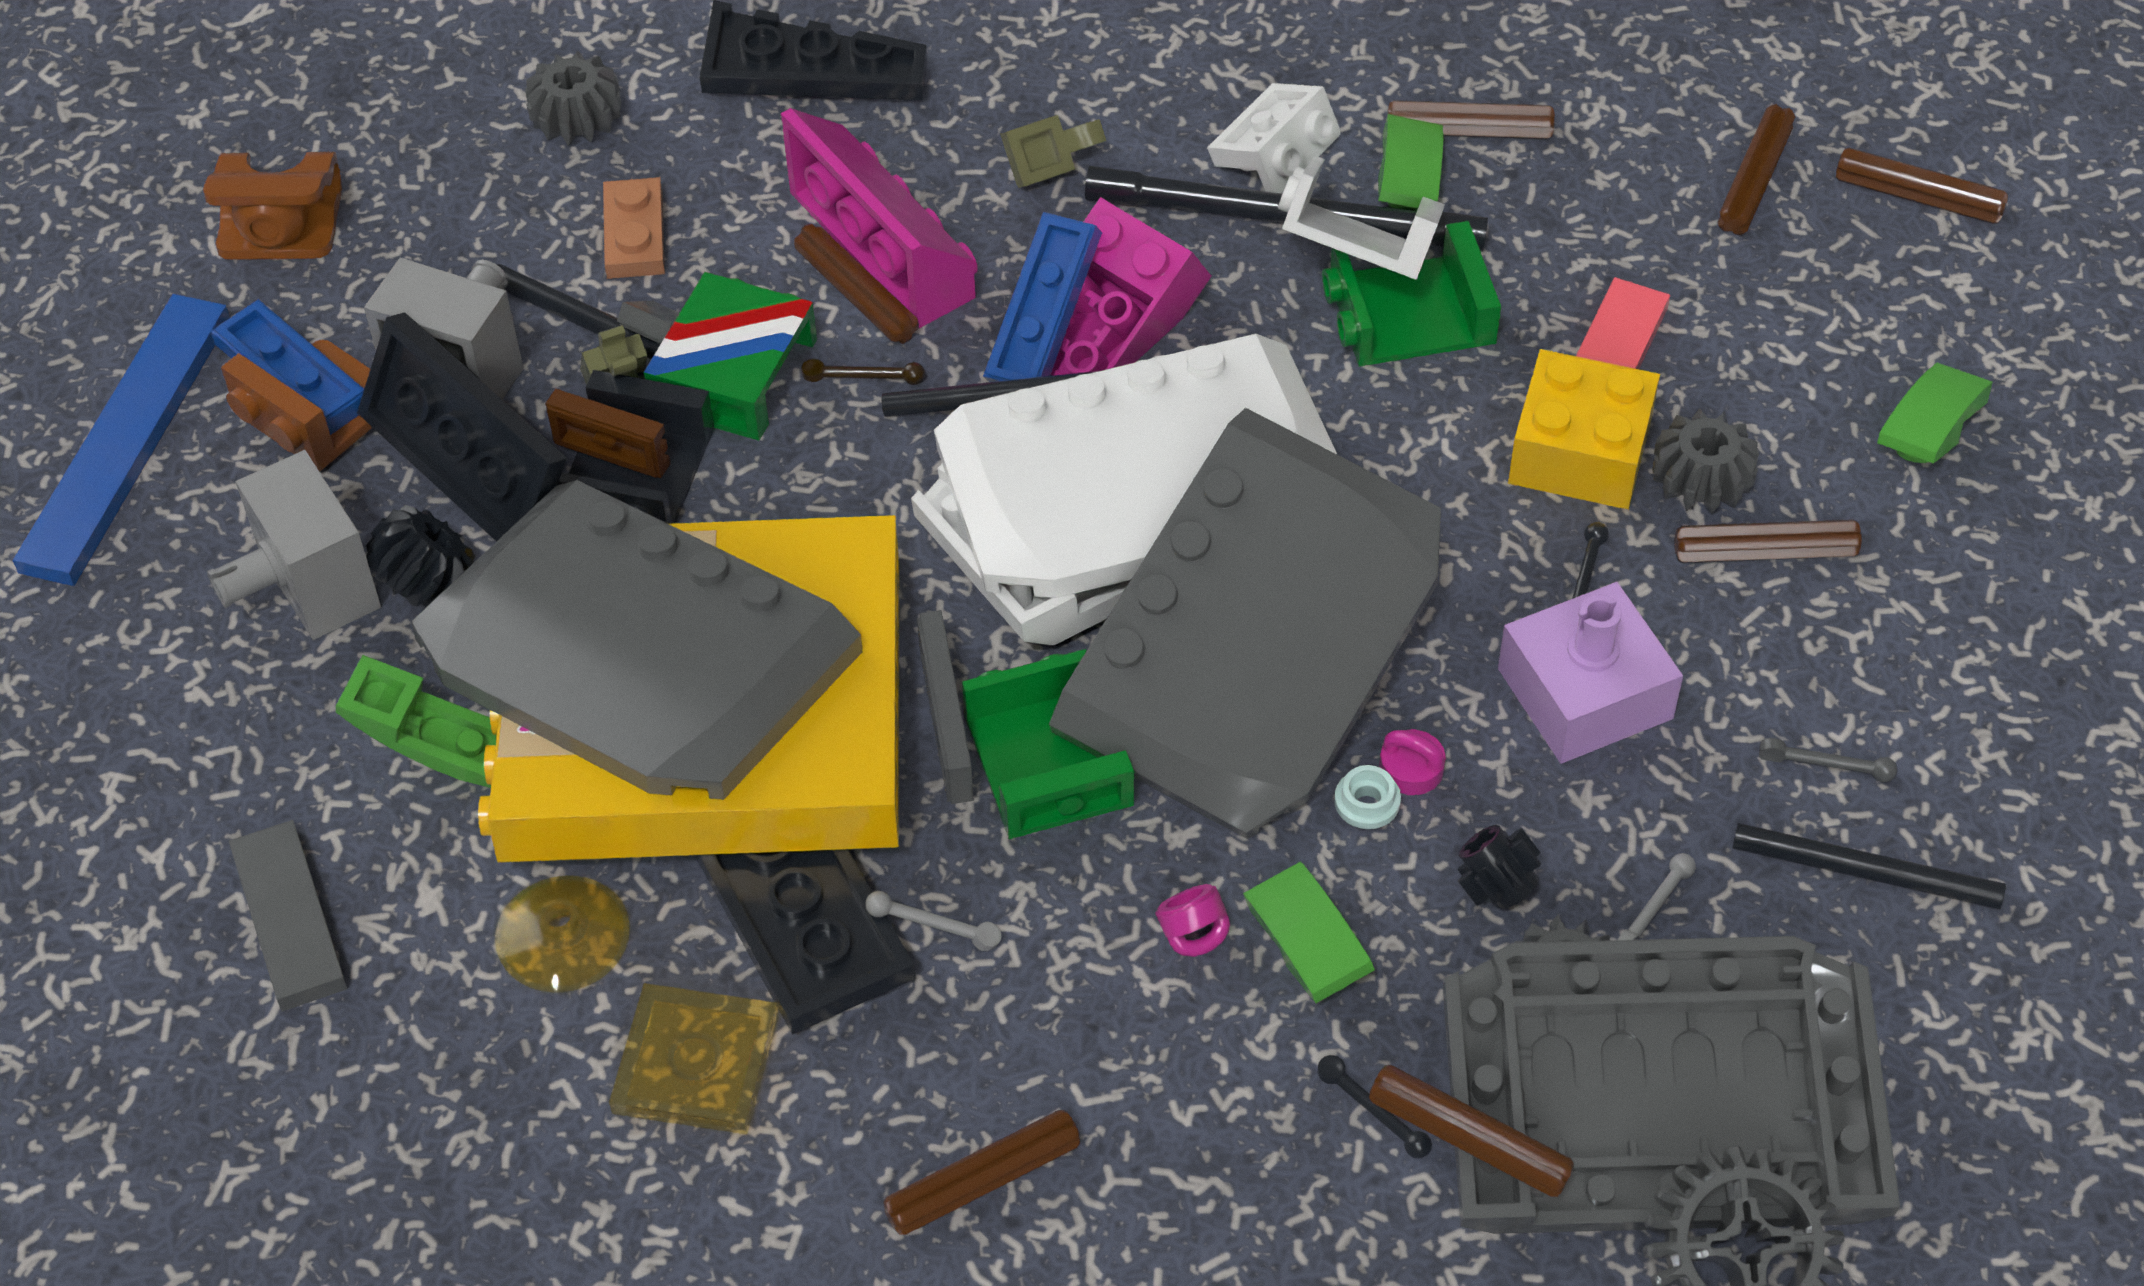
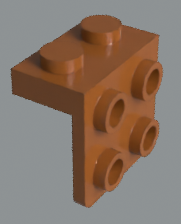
M318 340L312 343L316 349L363 389L365 388L370 368L330 341ZM240 353L221 367L229 391L226 395V400L233 412L244 422L251 424L277 442L286 451L296 454L306 450L319 472L372 429L362 417L357 416L330 435L324 412L321 408Z

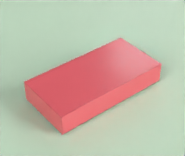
M1614 277L1576 356L1639 369L1668 309L1670 294Z

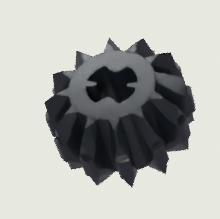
M404 505L400 510L393 509L386 519L382 518L371 532L372 538L365 545L368 551L366 555L367 562L370 568L377 571L375 576L377 581L386 583L392 589L393 595L400 594L412 606L416 607L420 604L424 607L431 604L473 564L476 557L472 549L463 544L465 541L463 535L455 533L449 528L448 521L441 522L430 511L423 510L420 512L415 507Z

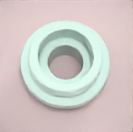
M1363 765L1352 769L1339 781L1335 790L1334 802L1338 814L1348 824L1362 829H1376L1387 825L1397 816L1400 809L1401 793L1398 785L1387 771L1377 766ZM1362 796H1370L1378 802L1363 803L1357 799Z

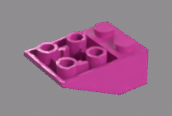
M1100 197L1084 222L1096 225L1102 231V235L1051 375L1101 371L1135 363L1184 318L1212 276L1192 251Z

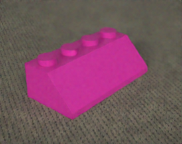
M792 108L781 113L790 193L837 243L917 317L919 328L976 298L974 274L977 273L978 267L971 250L963 242L956 243L943 229L936 213L930 208L924 209L911 196L903 179L896 174L892 176L879 163L874 150L868 143H860L844 125Z

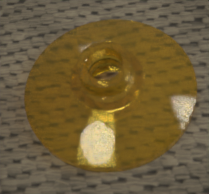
M581 876L551 877L526 887L507 904L496 926V951L505 970L521 984L544 992L573 991L595 983L617 965L629 941V918L620 898L604 884ZM557 918H570L565 925L559 927L549 925L551 921Z

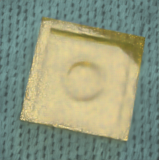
M644 983L610 1096L609 1105L611 1113L747 1135L779 1016L777 1003Z

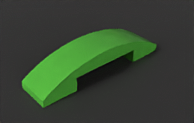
M362 655L336 704L335 712L373 739L420 764L455 779L491 788V785L486 783L484 772L486 745H496L497 735L492 734L490 717L422 692V677Z

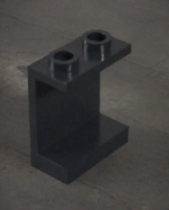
M593 370L585 387L587 398L664 424L665 433L662 439L667 440L668 449L664 454L670 456L671 464L662 478H655L577 452L569 472H562L558 485L578 480L667 524L676 523L714 430L709 391L625 375L613 377L611 373Z

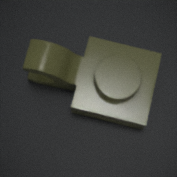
M1058 115L1000 133L1018 188L1075 170L1071 152L1107 141L1100 119L1063 130Z
M623 325L599 332V347L584 351L581 356L580 370L586 385L593 370L611 373L613 377L625 375L639 378L638 373L645 371L647 353L640 335L636 334L625 338L626 332Z

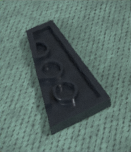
M713 0L699 76L702 93L923 100L928 62L927 45L858 31L852 37L839 35L831 30L830 24L809 20L806 27L780 22L778 13L757 9L754 16L733 12L731 3Z

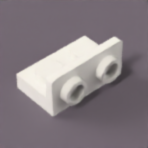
M1272 83L1207 149L1214 166L1239 168L1244 171L1257 170L1266 192L1283 193L1290 175H1293L1296 166L1306 169L1314 155L1319 157L1339 137L1340 128L1323 86Z

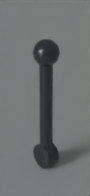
M1590 523L1584 531L1585 540L1588 543L1572 599L1584 595L1588 591L1599 547L1609 537L1608 528L1603 523Z
M1328 1055L1319 1061V1078L1327 1084H1337L1404 1141V1147L1409 1156L1423 1158L1429 1154L1432 1149V1142L1428 1134L1423 1131H1412L1393 1113L1372 1103L1369 1099L1370 1094L1345 1073V1063L1340 1057Z

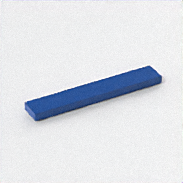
M172 294L12 561L18 574L75 586L213 350L215 343L211 330L230 318L226 305Z

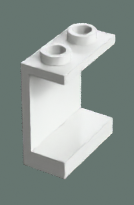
M1314 155L1306 169L1296 166L1293 175H1290L1278 206V209L1288 213L1282 229L1415 280L1417 279L1445 204L1423 197L1408 236L1404 239L1309 203L1325 159Z

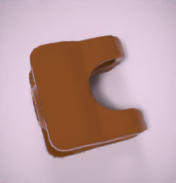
M307 152L301 163L295 167L273 173L259 172L250 167L251 159L249 153L220 154L214 173L207 177L203 187L206 203L220 206V227L215 242L218 256L223 259H315L330 253L342 194V180L336 152Z

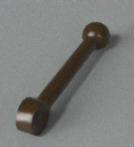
M809 359L801 366L802 376L809 382H818L824 377L904 379L907 384L917 385L925 378V369L917 362L908 363L904 367L824 366V363L819 359Z

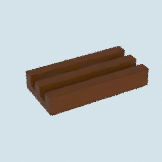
M556 388L545 403L553 441L557 445L655 478H662L671 464L670 456L664 454L668 449L667 440L662 439L665 433L664 424Z

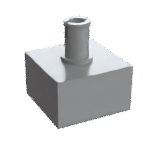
M399 258L364 306L375 350L377 349L386 317L405 312L503 400L524 369L507 292L504 290L508 284V281L505 280L507 278L506 273L493 262L478 260L473 265L472 271L467 278Z
M306 450L235 481L258 549L219 568L207 571L213 589L225 608L276 583L281 588L312 640L381 608L359 532Z

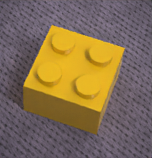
M1540 349L1514 438L1508 484L1629 510L1652 420L1660 374Z

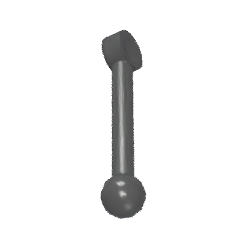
M1777 738L1762 740L1759 748L1761 760L1780 763L1786 759L1872 774L1880 782H1890L1896 777L1898 772L1896 763L1888 757H1880L1875 761L1792 748L1787 747L1782 740Z

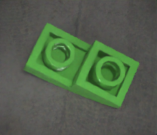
M1388 114L1382 134L1383 160L1378 175L1379 201L1387 202L1392 208L1417 211L1423 197L1438 202L1443 156V125Z
M1935 363L1916 381L1899 402L1880 431L1877 443L1897 450V454L1908 461L1916 463L1930 462L1934 464L1958 445L1963 423L1988 403L1993 382L1940 363Z
M1301 861L1243 893L1250 912L1279 947L1286 967L1315 1003L1375 971L1372 961L1345 919Z

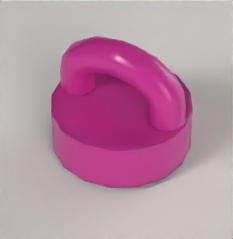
M1415 729L1393 730L1384 739L1379 767L1391 775L1398 785L1400 793L1407 795L1425 794L1433 790L1442 780L1446 761L1444 747L1437 738L1427 732Z
M1211 884L1198 885L1177 893L1160 904L1155 913L1171 947L1182 956L1196 957L1214 950L1223 943L1230 929V921L1224 903L1216 886ZM1213 922L1212 929L1205 936L1196 940H1187L1184 935L1197 931Z

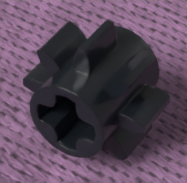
M1499 825L1489 826L1472 836L1461 848L1459 857L1464 864L1457 869L1462 875L1458 883L1477 906L1489 898L1500 909L1512 907L1525 899L1538 885L1539 877L1534 870L1541 866L1540 861L1537 859L1541 852L1522 828L1509 836Z

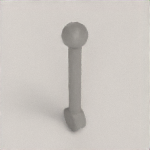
M1685 853L1676 854L1672 857L1669 863L1670 873L1628 930L1625 929L1618 940H1638L1680 880L1688 879L1694 874L1696 870L1694 858Z
M883 891L872 892L868 895L865 902L867 911L874 917H883L890 914L972 939L975 947L981 951L994 949L1001 940V931L992 922H983L976 927L894 902Z

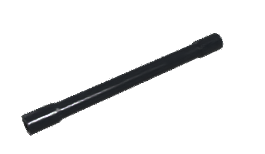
M1089 166L1086 177L1085 200L1098 201L1101 197L1114 204L1129 206L1144 204L1280 223L1285 222L1288 214L1278 209L1282 193L1145 176L1140 172ZM1312 197L1309 201L1311 204L1404 239L1407 238L1417 211ZM1442 212L1430 244L1444 247L1446 225L1469 221L1480 252H1484L1488 217Z

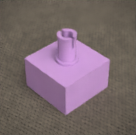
M1618 582L1504 625L1498 670L1560 764L1674 719L1683 675Z

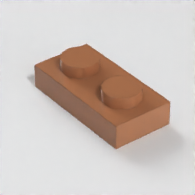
M660 177L603 182L604 258L607 279L665 274L663 193Z

